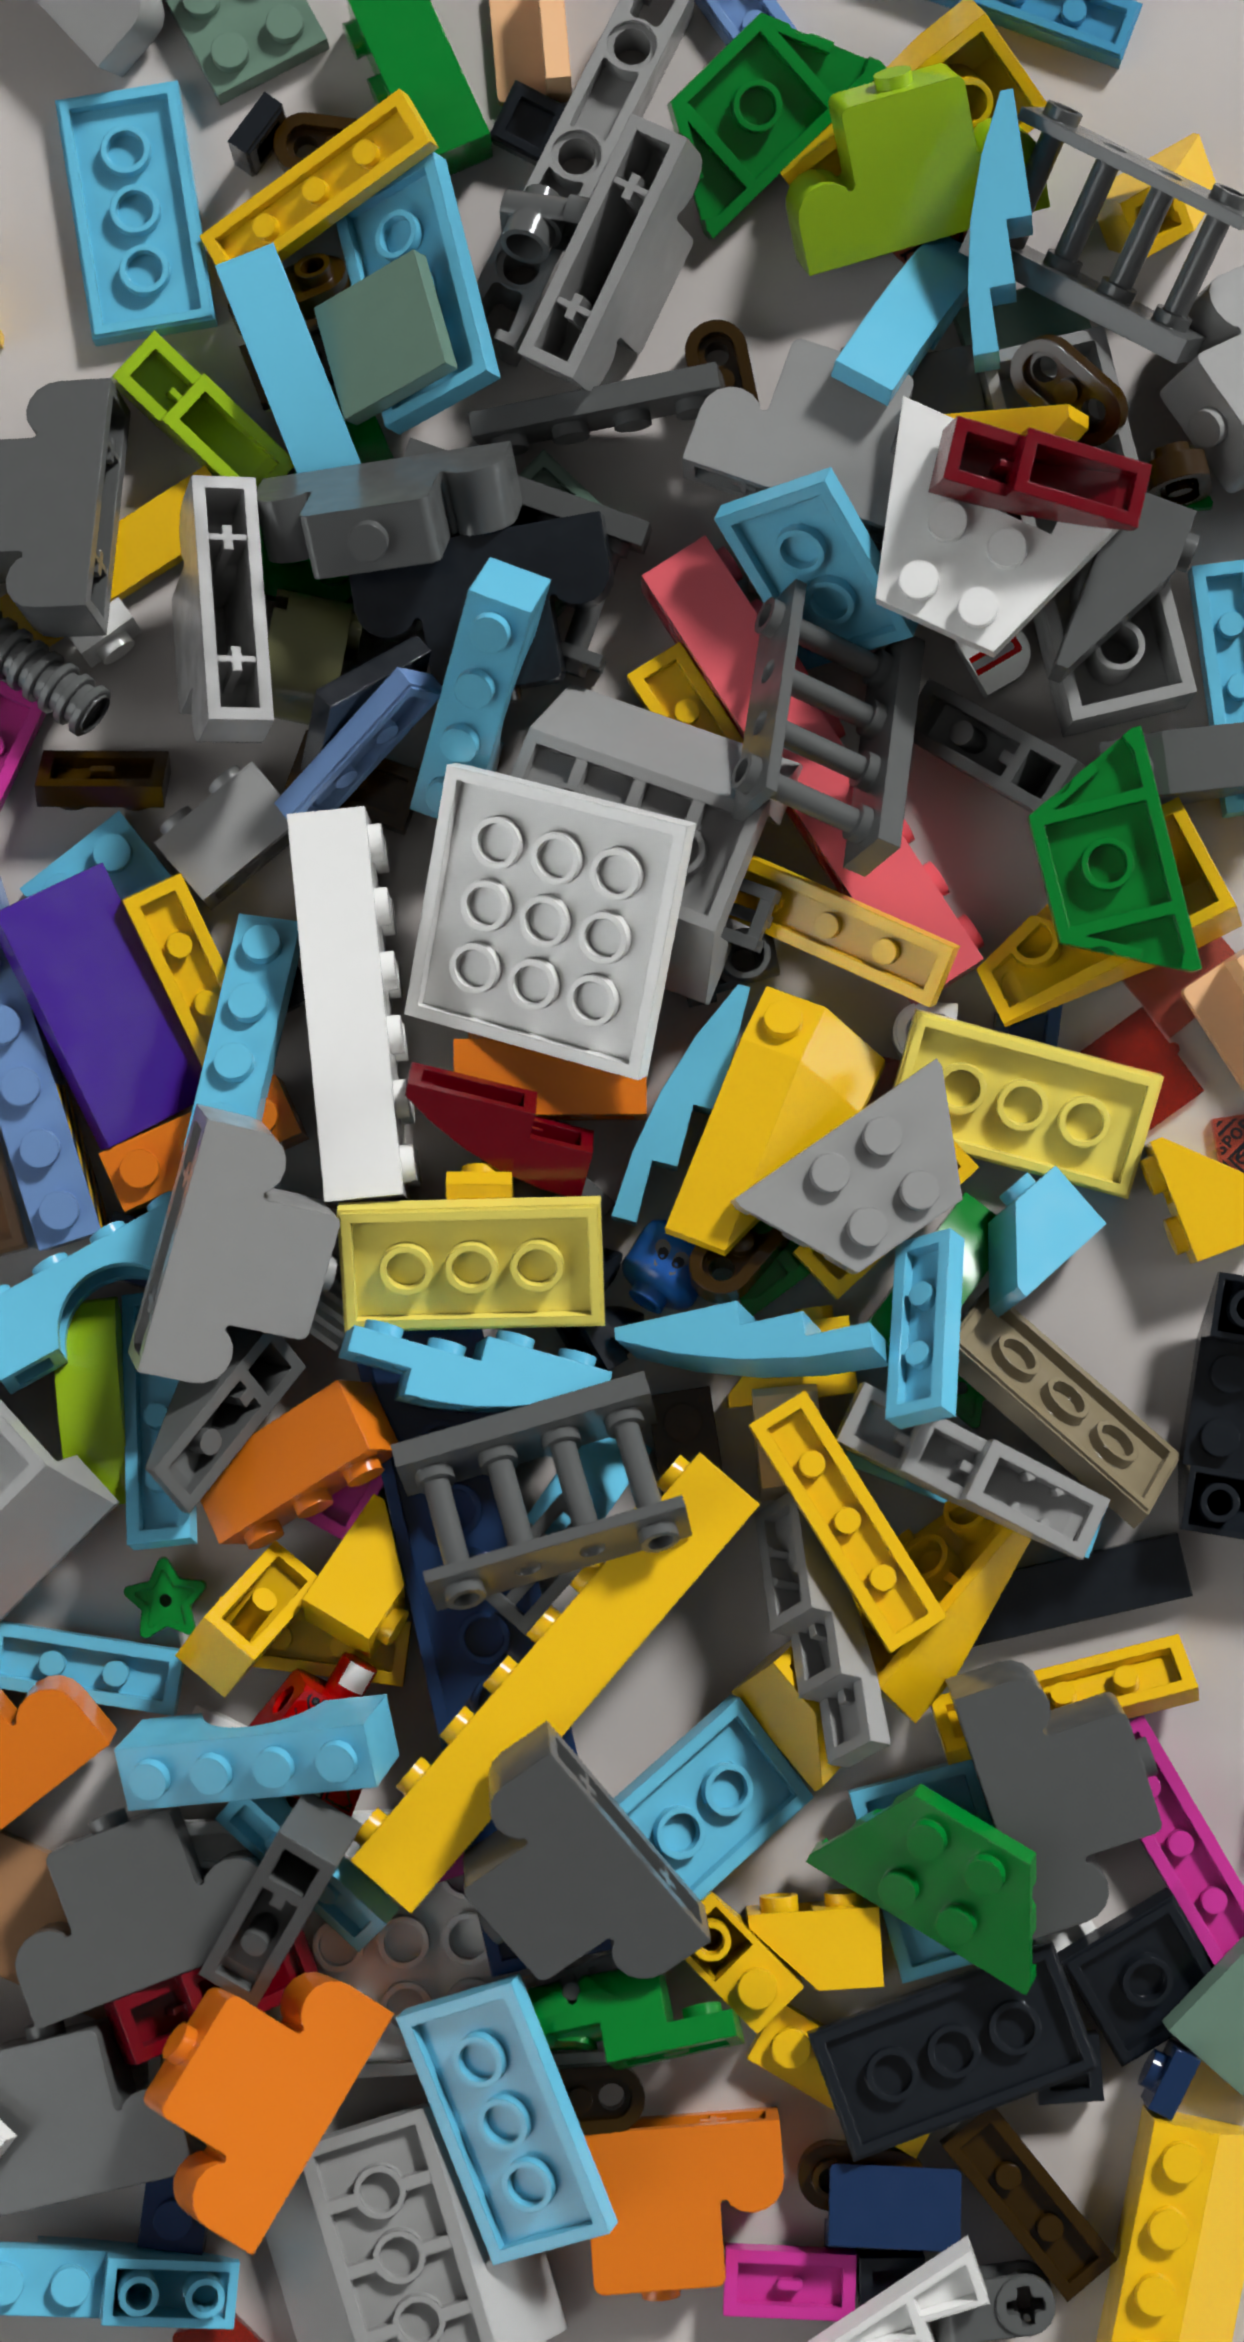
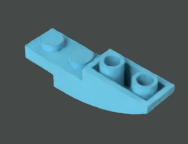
M371 1319L365 1321L364 1328L354 1325L345 1332L338 1357L401 1375L395 1401L457 1412H504L611 1380L612 1376L611 1371L595 1367L597 1358L593 1355L567 1348H560L557 1356L533 1349L534 1339L515 1332L498 1330L496 1338L485 1337L476 1343L473 1357L468 1358L465 1357L466 1347L461 1344L434 1337L428 1338L427 1345L402 1339L404 1329L390 1323Z
M38 2236L37 2242L0 2241V2315L100 2318L101 2326L234 2330L240 2261L236 2258L205 2252L202 2255L137 2247L138 2243L89 2238Z

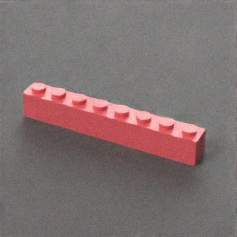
M706 535L641 575V592L675 644L678 642L682 644L744 740L760 635L755 632V622L763 603L759 599L749 602L737 584L743 577L729 551L724 546L715 550ZM797 656L795 669L809 675ZM791 696L787 721L844 747L840 739L846 733L839 718ZM783 748L782 757L801 763L803 766L798 782L851 805L853 787L850 785L848 777ZM787 806L786 814L839 893L960 946L943 989L980 965L984 959L978 951L984 946L980 933L967 915L963 914L957 918L944 899V896L950 893L944 878L932 862L928 861L922 865L909 846L915 840V837L905 819L903 821L900 849L864 877L843 867L847 840L843 838L842 830ZM908 998L911 1004H919L918 1002Z

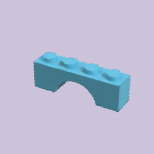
M489 557L469 588L409 809L438 819L447 764H466L496 772L504 743L500 742L505 715L521 667L536 635L551 579Z
M168 1191L151 1201L147 1206L148 1212L127 1224L124 1221H115L100 1228L90 1237L91 1244L68 1256L67 1253L61 1252L44 1259L33 1268V1276L11 1288L8 1284L0 1285V1381L10 1395L68 1363L67 1335L69 1326L75 1312L87 1297L99 1288L116 1281L126 1279L148 1280L172 1191Z
M387 1694L324 1700L318 1705L289 1718L248 1727L214 1726L204 1720L203 1713L142 1719L114 1749L128 1811L375 1788L400 1756Z

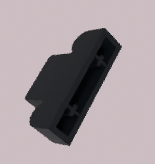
M601 511L506 527L482 535L450 537L442 559L437 562L349 575L354 609L358 621L368 633L387 642H403L419 632L421 625H423L425 642L431 650L429 659L430 671L439 684L443 686L468 590L489 557L549 578L551 582L536 635L521 667L509 704L523 701L521 689L560 683L566 677L555 602L561 600L565 605L574 609H590L600 605L609 596L613 587L614 571L605 518Z

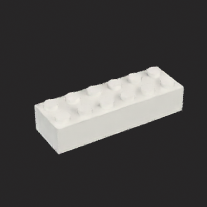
M365 806L287 814L324 1202L337 1211L339 1202L412 1200L410 1188L421 1187L422 1182L418 1149H414L413 1143L406 1144L404 1125L415 1124L414 1104L405 1096L407 1079L399 1078L398 1062L409 1061L406 1025L402 1023L401 1015H393L392 999L403 998L399 960L395 959L394 951H387L385 936L396 935L393 898L389 897L388 887H380L379 878L381 873H390L387 837L383 835L381 823L372 824Z

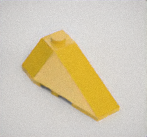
M973 0L960 1L918 35L886 67L887 69L895 66H910L911 70L914 71L938 63L946 64L966 84L973 129L978 123L993 117L1001 90L1013 88L1017 117L1021 107L1045 108L1047 104L988 15ZM1018 120L1019 127L1027 134L1034 129V127ZM832 122L780 172L789 186L798 175L809 169L822 168L833 172L835 176L841 174Z
M950 1501L945 1502L943 1514L916 1534H913L908 1528L897 1536L946 1614V1619L889 1653L852 1594L877 1673L881 1696L915 1724L947 1687L945 1679L958 1674L1031 1541L1026 1536Z

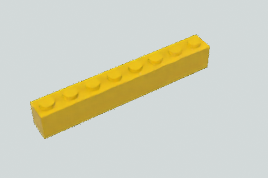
M698 1453L691 1462L687 1461L682 1455H679L656 1482L658 1488L664 1492L661 1496L662 1501L680 1495L683 1496L693 1536L680 1539L676 1545L661 1552L649 1553L642 1550L605 1561V1563L602 1562L583 1568L569 1584L578 1594L561 1613L551 1605L527 1632L526 1636L535 1643L519 1663L508 1655L485 1681L483 1686L492 1694L474 1714L464 1706L442 1731L439 1737L448 1746L436 1760L430 1764L421 1756L395 1786L405 1796L388 1816L377 1807L361 1826L354 1839L361 1847L350 1861L409 1913L414 1911L490 1822L488 1772L492 1761L505 1749L546 1721L562 1737L760 1505L701 1453Z

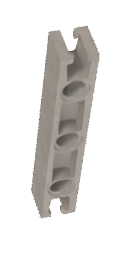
M619 0L523 191L531 184H543L555 190L560 197L568 198L570 194L591 198L630 114L633 113L643 117L693 18L694 0L672 1L668 14L661 25L657 27L652 26L644 19L638 18L643 4L650 6L652 0ZM626 50H637L646 55L647 58L639 64L628 65L621 62L617 57ZM578 157L586 159L593 165L589 171L578 175L570 174L562 169V165L566 161ZM499 237L477 281L486 319L496 304H502L510 311L517 312L510 331L506 332L498 329L493 338V341L499 344L501 360L514 367L518 366L522 358L517 352L561 262L564 251L551 248L549 256L544 262L528 264L508 255L502 248ZM520 266L530 267L538 273L532 282L524 285L514 284L506 278L510 270Z

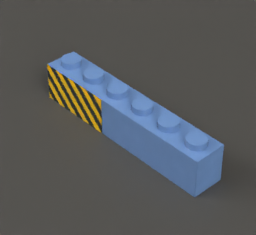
M0 876L1 910L9 906V902ZM0 946V1128L39 1251L53 1250L90 1238L100 1228L110 1224L61 1068Z

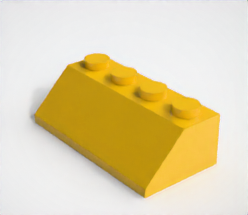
M1142 2105L1113 2252L1118 2260L1110 2267L1096 2342H1232L1244 2282V2126L1176 2112L1171 2121L1148 2109L1146 2105Z

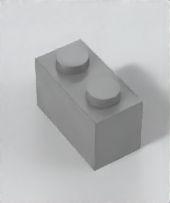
M252 761L243 769L235 765L220 774L209 786L208 790L212 795L194 810L189 806H185L171 815L160 828L163 836L154 842L210 910H213L290 845L287 819L274 803L281 794Z

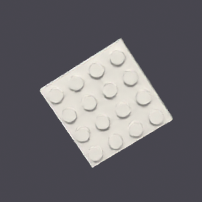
M447 764L404 1014L631 1079L640 1080L648 1076L696 823L466 764Z

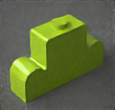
M938 63L914 71L911 70L910 66L890 67L875 73L873 76L874 82L834 93L829 98L828 106L841 166V174L835 176L833 172L822 168L809 169L795 178L786 194V212L796 259L809 276L968 231L970 228L980 159L992 117L978 123L973 129L966 84L946 64ZM1019 127L1026 167L1036 141ZM1047 183L1034 211L1050 207Z

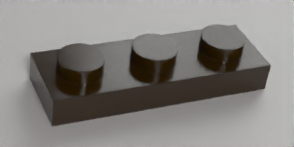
M997 2108L963 2120L939 2141L941 2146L1067 2302L1118 2260Z

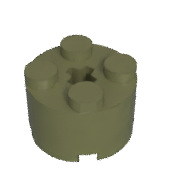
M278 588L276 606L273 609L268 634L274 718L309 725L316 690L343 675L341 674L343 659L356 662L363 626L359 623L356 613L352 611L354 603Z

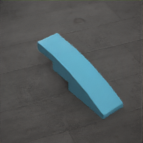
M1013 88L1001 90L981 154L970 220L968 300L975 373L1000 369L999 347L992 306L1017 302L1016 282L1009 239L1033 235L1032 211Z
M948 236L923 243L887 286L835 360L831 377L886 406L889 405L908 374L912 377L929 349H935L968 298L969 257L959 252L962 245L961 242Z
M274 243L215 265L296 473L361 464Z
M739 984L735 987L695 1036L661 1090L632 1151L611 1215L613 1221L633 1226L637 1225L652 1165L677 1172L692 1111L710 1115L732 1061L751 987Z
M737 1300L614 1328L615 1340L637 1359L694 1372L755 1378L827 1376L886 1367L889 1363L887 1341L870 1322L821 1332L818 1326L803 1311L757 1321Z

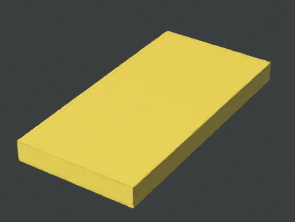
M914 1010L893 1088L931 1061L937 1059L943 1069L953 1139L969 1157L1043 1176L1056 1165L1072 1185L1129 1199L1164 1076L923 1010Z
M601 1196L338 1203L337 1218L340 1221L338 1240L344 1332L354 1325L364 1328L367 1319L390 1323L404 1329V1331L605 1326Z

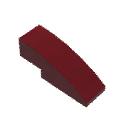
M958 415L942 431L928 492L982 507L1039 519L1090 527L1134 531L1139 526L1152 465L1031 427L1018 434Z
M411 1062L405 1096L431 1123L461 1147L498 1170L512 1172L513 1177L540 1189L566 1197L582 1196L593 1156V1130L535 1117L537 1092Z
M303 1928L256 2007L262 2012L280 2005L285 1988L294 1978L307 1972H319ZM203 1965L103 2004L125 2064L138 2065L161 2055L171 2033L181 2023H188L207 1990L211 1987H219L199 1975Z

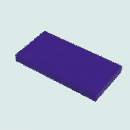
M103 862L1 909L0 946L100 1150L110 1148L193 1105L202 1067Z

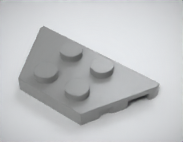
M937 1059L931 1061L730 1202L736 1210L745 1215L750 1214L781 1231V1235L800 1246L809 1247L824 1255L827 1261L854 1275L861 1272L963 1200L941 1064Z

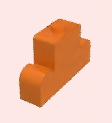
M54 1675L41 1679L27 1693L19 1709L16 1708L0 1688V1830L106 1748L117 1731L114 1724L83 1686L72 1678Z
M319 1972L303 1973L288 1984L280 2000V2014L283 2017L281 2022L276 2021L245 2000L219 1987L209 1988L188 2023L183 2022L178 2025L169 2036L162 2053L165 2061L144 2094V2103L147 2107L206 2143L204 2151L199 2150L187 2156L176 2171L173 2179V2194L178 2205L206 2228L251 2255L255 2253L394 2015L393 2012L351 1985Z
M777 2106L642 2116L633 2126L621 2132L584 2135L618 2220L617 2225L610 2234L590 2239L595 2291L604 2296L641 2293L642 2299L646 2301H667L680 2297L681 2290L718 2287L724 2283L726 2273L721 2202L727 2200L731 2206L740 2211L755 2213L766 2210L773 2205L783 2190L784 2166L780 2118Z

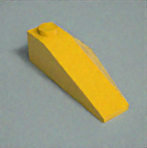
M1176 797L1161 806L1198 949L1241 927L1242 923L1236 903L1180 798ZM1047 904L1036 916H1029L976 971L1004 1026L1007 1027L1157 967V965L1058 944L1049 905Z
M766 986L740 1039L665 1226V1233L726 1256L760 1221L750 1214L745 1215L736 1210L730 1201L864 1109L885 1067V1059L826 1007Z

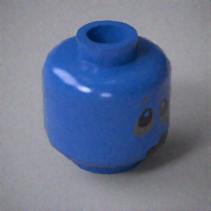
M662 1219L652 1220L643 1228L622 1262L623 1275L632 1286L629 1291L630 1297L643 1308L656 1314H661L664 1308L679 1311L686 1310L695 1303L699 1296L691 1285L689 1274V1258L696 1245L666 1234L665 1226L668 1220Z

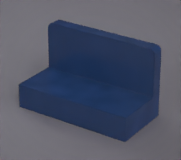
M833 2164L830 2166L828 2218H825L824 2246L944 2251L961 2240V2173L959 2170Z

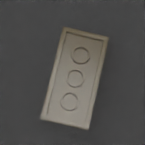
M989 1287L975 1300L961 1319L958 1374L1082 1484L1110 1499L1108 1507L1135 1529L1151 1512L1181 1458L1180 1453L1014 1307L1000 1317H997L989 1307Z

